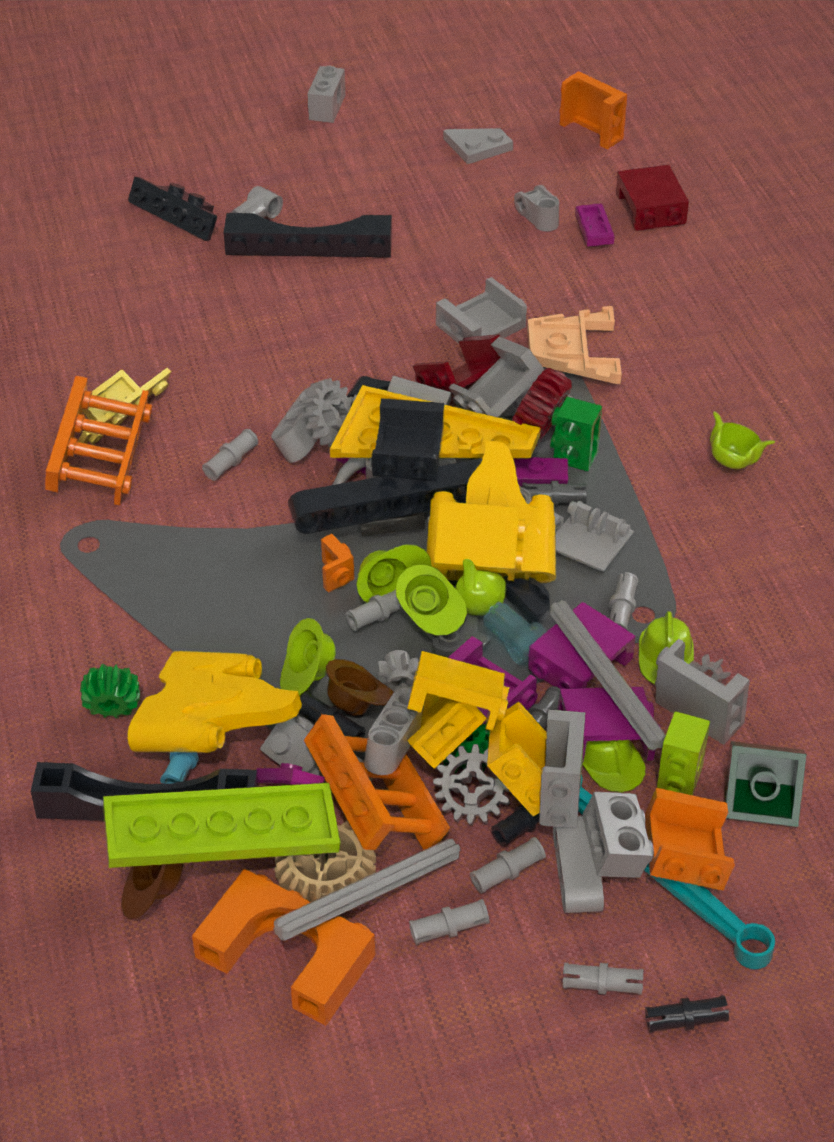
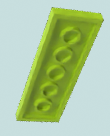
M329 783L103 796L109 868L337 853L340 849V838Z

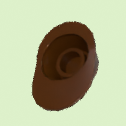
M334 659L329 661L325 667L326 674L329 677L327 686L328 698L334 705L349 715H362L371 704L386 705L394 693L392 689L355 662L345 659Z
M183 863L132 866L121 898V909L124 916L129 919L139 918L147 912L155 899H163L170 895L180 882Z

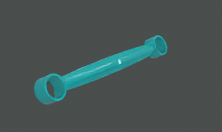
M582 775L578 809L581 815L592 797V794L582 788ZM648 863L644 871L650 875V867ZM651 876L687 907L735 944L734 956L742 966L749 969H761L771 962L775 947V937L769 928L757 923L745 924L703 886ZM754 939L765 944L768 949L762 953H752L747 951L741 943Z

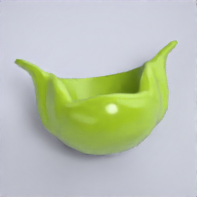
M715 411L713 412L715 426L710 436L711 451L713 457L723 466L731 469H742L752 465L760 459L766 446L775 443L774 440L761 441L754 431L740 424L723 423L720 415Z
M464 559V574L459 578L455 589L461 594L466 603L467 614L484 616L497 611L505 600V579L494 572L476 570L471 560Z

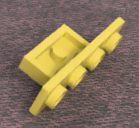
M166 368L140 388L122 369L94 389L92 395L138 405L142 390L149 391L148 397L152 394L155 396L160 395L168 387L169 384L166 381L172 372ZM92 407L82 411L91 420L120 425L127 417L124 414ZM83 431L78 442L95 444L104 435Z

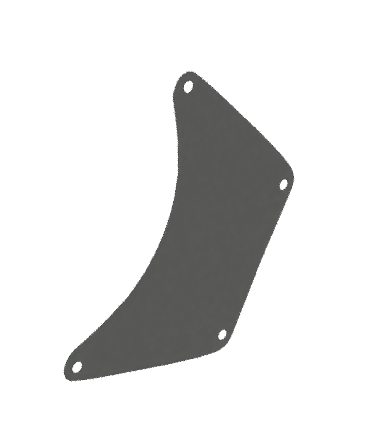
M563 372L565 377L569 378L572 382L569 395L575 399L595 404L582 376ZM507 416L503 419L512 421L513 416ZM601 419L599 452L591 468L587 472L568 466V484H586V505L591 506L592 511L595 508H599L600 516L606 511L614 517L625 519L626 524L630 525V529L634 530V533L604 572L556 552V579L551 582L541 583L549 592L550 611L552 609L551 605L561 600L566 601L572 610L581 602H584L609 618L611 612L609 601L610 597L615 594L617 577L620 573L624 575L625 572H629L638 577V585L634 595L636 601L635 609L637 607L650 608L655 613L654 619L664 617L666 612L670 611L674 618L676 614V600L665 563L642 506L603 419ZM554 426L549 429L542 441L535 447L531 457H554V449L550 448L551 438L555 431ZM558 503V506H554V512L564 517L563 524L571 515L567 513L570 503ZM430 511L310 534L300 533L296 530L294 523L245 529L187 528L96 520L74 527L64 535L60 543L63 555L86 578L173 652L197 651L253 655L255 658H259L262 664V673L259 679L264 680L275 688L281 689L280 678L287 654L289 636L293 628L306 618L315 619L320 624L323 633L332 638L336 651L335 659L355 662L368 670L378 680L377 662L384 661L386 654L391 651H405L409 654L410 659L418 658V662L422 651L436 654L432 648V640L427 637L425 631L417 626L403 608L391 613L389 618L382 622L376 620L356 631L350 628L345 617V613L348 610H353L367 603L358 594L356 586L360 565L364 558L372 552L378 550L388 551L406 544L417 545L426 551ZM333 534L341 544L345 543L349 547L351 554L354 556L355 579L345 586L327 592L323 588L322 568L325 564L322 562L321 539ZM87 537H94L100 542L99 548L90 553L80 551L77 545L80 540ZM448 580L455 588L458 581ZM505 596L503 605L497 611L484 616H475L479 621L477 632L491 636L490 643L483 648L482 656L522 682L530 674L536 677L528 669L529 646L552 628L556 621L549 611L546 620L536 627ZM630 614L628 631L636 636V644L639 642L641 633L651 622H637L633 619L632 614ZM326 674L319 681H313L309 688L300 696V699L305 693L310 692L330 707L336 706L327 695L328 675ZM536 677L537 683L544 681V679ZM371 704L367 711L359 716L349 715L343 710L342 714L358 725L365 727L366 731L363 738H368L369 730L385 705ZM298 712L297 716L294 717V718H297L299 715H301V716H303L304 718H306L307 720H309L310 722H312L314 725H315V723H316V722H314L313 720H311L310 718H308L307 716H305L304 714L299 713V712ZM276 724L265 726H267L270 730H273ZM354 751L356 756L362 760L365 759V752Z

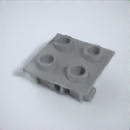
M572 501L567 509V513L571 515L556 532V552L604 572L633 535L634 530L630 529V525L626 524L625 519L614 517L606 511L600 516L599 508H595L592 511V507L583 504L582 501L577 503Z

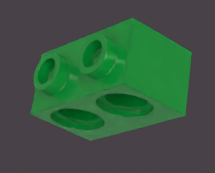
M567 396L561 408L556 407L552 417V425L556 427L550 443V448L554 449L553 458H567L568 466L589 471L599 452L603 406Z

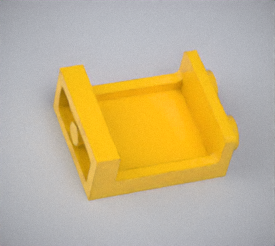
M439 501L434 568L447 577L448 569L464 570L463 560L469 559L474 563L476 570L508 574V580L514 581L515 570H522L523 550H516L517 539L524 540L525 520L519 519L520 507Z
M422 651L407 709L422 712L426 694L430 693L488 709L486 729L493 731L496 720L503 721L507 709L509 687L504 686L505 673Z
M427 693L421 728L407 741L433 768H436L487 718L476 706Z
M517 702L506 710L503 721L496 720L493 731H490L487 766L534 817L540 813L542 768L545 767L547 732L524 706Z

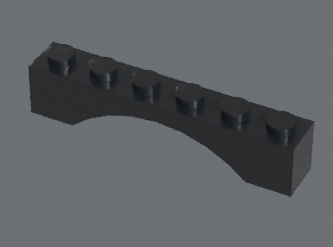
M226 213L223 232L225 255L391 258L392 215H362L356 219L335 225L299 227L279 224L264 219L255 213Z
M37 762L30 792L37 818L104 821L103 796L258 787L257 770L220 768L208 775L189 781L170 784H144L108 778L88 771L74 763Z

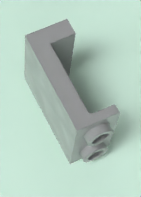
M490 277L486 279L484 293L458 306H454L446 298L436 302V326L458 344V341L470 336L500 334V337L505 338L526 327L527 305L522 299L506 289L504 285Z
M498 337L491 344L500 356V359L469 390L454 383L449 387L455 395L452 400L460 409L499 417L537 379L538 375L545 370L529 348L502 337Z
M678 639L670 648L665 647L657 657L658 671L655 680V702L673 714L676 711L709 720L708 736L724 745L745 722L750 680L737 673L726 686L722 685L684 661L685 642Z
M548 710L545 767L542 768L540 825L577 828L585 712Z

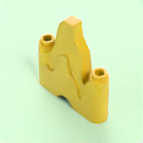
M486 441L482 462L469 478L466 503L520 507L519 519L525 520L524 540L517 539L516 550H523L522 570H515L514 579L522 578L529 580V577L540 583L554 581L556 579L554 503L551 501L550 496L539 494L532 496L531 502L527 504L520 492L515 463L510 449L503 442ZM436 492L434 498L431 499L426 552L430 556L432 567H434L439 501L457 503L450 492ZM448 569L447 580L458 581L464 574V570ZM500 573L502 577L508 576L506 573Z
M174 651L159 674L160 681L165 683L166 686L158 694L148 696L143 700L130 722L128 744L133 752H213L217 748L223 747L225 732L244 727L286 722L296 717L302 707L298 691L275 688L264 680L259 679L262 673V664L260 659L255 658L253 655Z

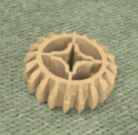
M346 821L340 826L337 825L340 838L339 852L275 857V877L279 881L280 887L288 891H297L304 899L313 902L375 873L376 854L374 850L363 849L355 832L351 830V826Z

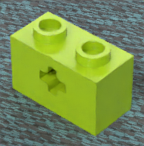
M674 712L663 742L657 788L688 795L694 794L703 768L710 726L709 720Z

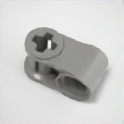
M537 185L534 187V190L526 193L521 191L515 194L514 202L517 211L534 224L537 229L553 231L558 228L559 199L552 195L543 185Z

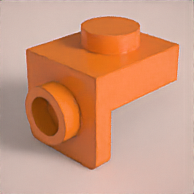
M333 534L322 538V562L325 564L322 568L323 588L327 592H331L355 579L354 556L351 554L349 547L345 543L341 544Z

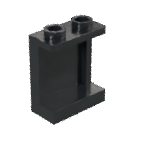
M381 398L380 423L376 447L372 451V476L437 481L444 431V403Z

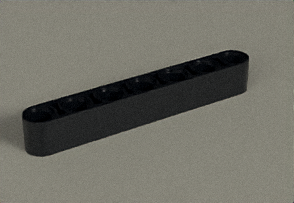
M482 458L438 466L437 481L380 476L299 491L289 498L288 507L296 530L303 534H310L429 512L431 499L434 498L436 492H450L457 503H466L469 478L482 462Z

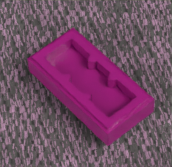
M601 203L575 207V215L587 247L614 244L615 236Z
M513 458L519 487H522V483L550 484L551 481H558L559 484H568L567 458Z
M281 763L280 768L256 769L258 783L267 786L324 783L325 777L302 771L303 767L289 763Z

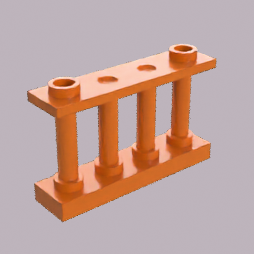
M75 376L46 468L45 490L58 492L61 480L73 479L115 488L114 505L120 506L123 494L129 495L133 476H129L143 422L149 423L153 405L147 404L149 391L142 390L139 404L136 405L92 395L91 391H87L88 378ZM92 407L134 416L135 418L132 428L87 419L82 414V411ZM83 430L128 440L125 452L81 443L74 437L76 432L81 433ZM77 454L121 464L118 476L72 467L67 460L69 456L74 457Z
M323 714L320 716L305 737L304 742L322 775L325 777L326 782L330 784L332 793L363 849L376 850L389 832L414 833L423 850L438 844L449 831L450 826L407 754H405L393 773L388 775L373 774L365 768L364 762H359L354 751L366 752L367 738L344 736L334 716ZM369 778L383 779L389 790L375 789ZM384 805L398 806L404 817L390 816Z

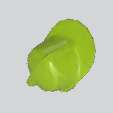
M408 544L388 551L378 550L370 553L360 565L356 583L358 594L363 601L368 603L369 599L375 595L383 596L396 590L398 578L407 568L424 564L432 566L430 556L423 548Z
M426 564L414 565L407 568L399 576L396 584V597L404 611L423 631L435 636L449 635L457 631L464 624L467 615L466 603L461 594L438 569Z
M667 611L664 617L654 619L641 633L639 639L640 671L645 679L654 685L658 671V665L656 664L658 655L665 647L670 648L678 639L685 642L684 661L688 664L694 661V644L689 628L683 621L673 618L670 611Z
M303 619L293 628L289 636L287 654L281 672V689L298 691L299 696L309 688L313 681H319L326 675L325 667L329 661L335 659L336 655L332 638L323 633L320 624L315 619Z
M630 740L587 741L582 765L600 787L610 792L623 793L631 791L641 784L645 777L646 765Z

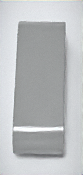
M311 386L299 395L271 435L272 440L289 463L296 462L306 456L318 440L312 438L313 429L306 428L309 420L303 417L306 407L302 404V401L308 400L305 391L311 389Z
M402 687L393 693L369 730L364 766L373 774L388 775L393 773L411 746L407 740L421 728L424 705L422 712L407 709L411 687Z
M578 816L577 828L553 826L554 848L564 913L603 911L604 894L602 878L597 876L583 816Z

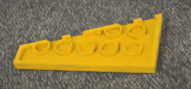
M362 385L330 447V458H372V451L376 447L380 423L381 398L431 401ZM444 405V431L440 458H483L486 441L503 442L510 449L513 458H531L540 437V427L523 423L520 425L515 423V421Z

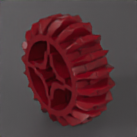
M548 368L538 375L512 418V421L520 425L523 423L540 427V437L536 447L552 427V417L556 407L561 408L572 388L571 380L565 377V374L552 368Z

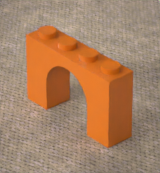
M244 869L193 933L192 941L195 958L228 974L253 940L266 932L273 931L275 919L311 902L300 896V893L297 891H288L274 884L265 875H256ZM336 916L301 933L308 937L317 949L291 986L292 1008L325 1026L375 957V934L365 925L352 923L340 916Z

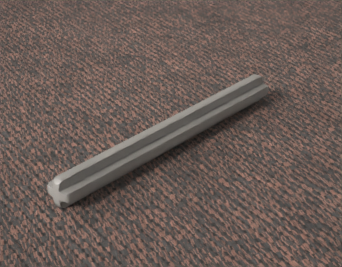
M563 600L558 603L554 602L551 605L550 615L646 746L653 751L657 748H662L666 736L568 603Z
M446 839L275 919L274 933L283 941L301 934L458 859L459 851L461 850L460 846L453 839Z

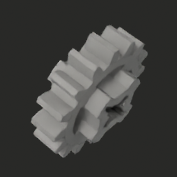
M329 378L310 384L311 389L305 391L308 400L302 401V404L306 407L303 417L309 420L306 428L313 429L312 438H320V445L328 444L331 447L351 408L353 397H347L348 388H340V381H332Z
M474 744L472 752L467 753L464 747L460 746V756L455 758L449 754L447 756L449 765L447 767L444 765L437 766L443 777L433 779L435 786L442 787V790L437 792L435 797L437 800L447 801L442 807L445 813L453 809L455 810L453 817L455 821L459 822L464 815L467 816L469 825H474L475 817H480L484 824H487L488 813L492 812L499 817L501 812L497 806L500 803L509 805L510 800L504 795V792H510V790L498 777L497 779L487 777L482 772V763L487 765L488 749L484 754H481L478 744ZM467 763L466 769L459 775H453L459 766ZM472 777H477L480 784H485L482 787H476L475 793H470L468 787L465 786V783H471ZM450 791L461 793L464 796L465 807L453 800ZM495 795L488 804L480 807V802L485 797Z

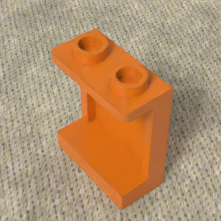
M578 71L562 82L559 125L566 127L570 123L575 122L599 134V146L608 150L624 139L627 94Z
M656 788L645 813L646 833L648 840L652 841L654 849L652 861L649 863L650 876L723 891L735 866L734 859L725 856L721 828L728 815L727 803Z

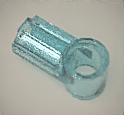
M496 603L490 607L489 612L484 616V625L505 643L510 657L521 665L529 661V646L547 632L538 622L529 624L506 603Z

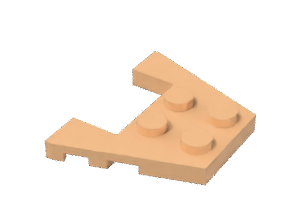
M613 306L602 307V312L591 314L589 309L581 310L578 316L564 318L563 314L528 319V348L542 367L614 384L621 383L620 358L589 357L586 330H614Z

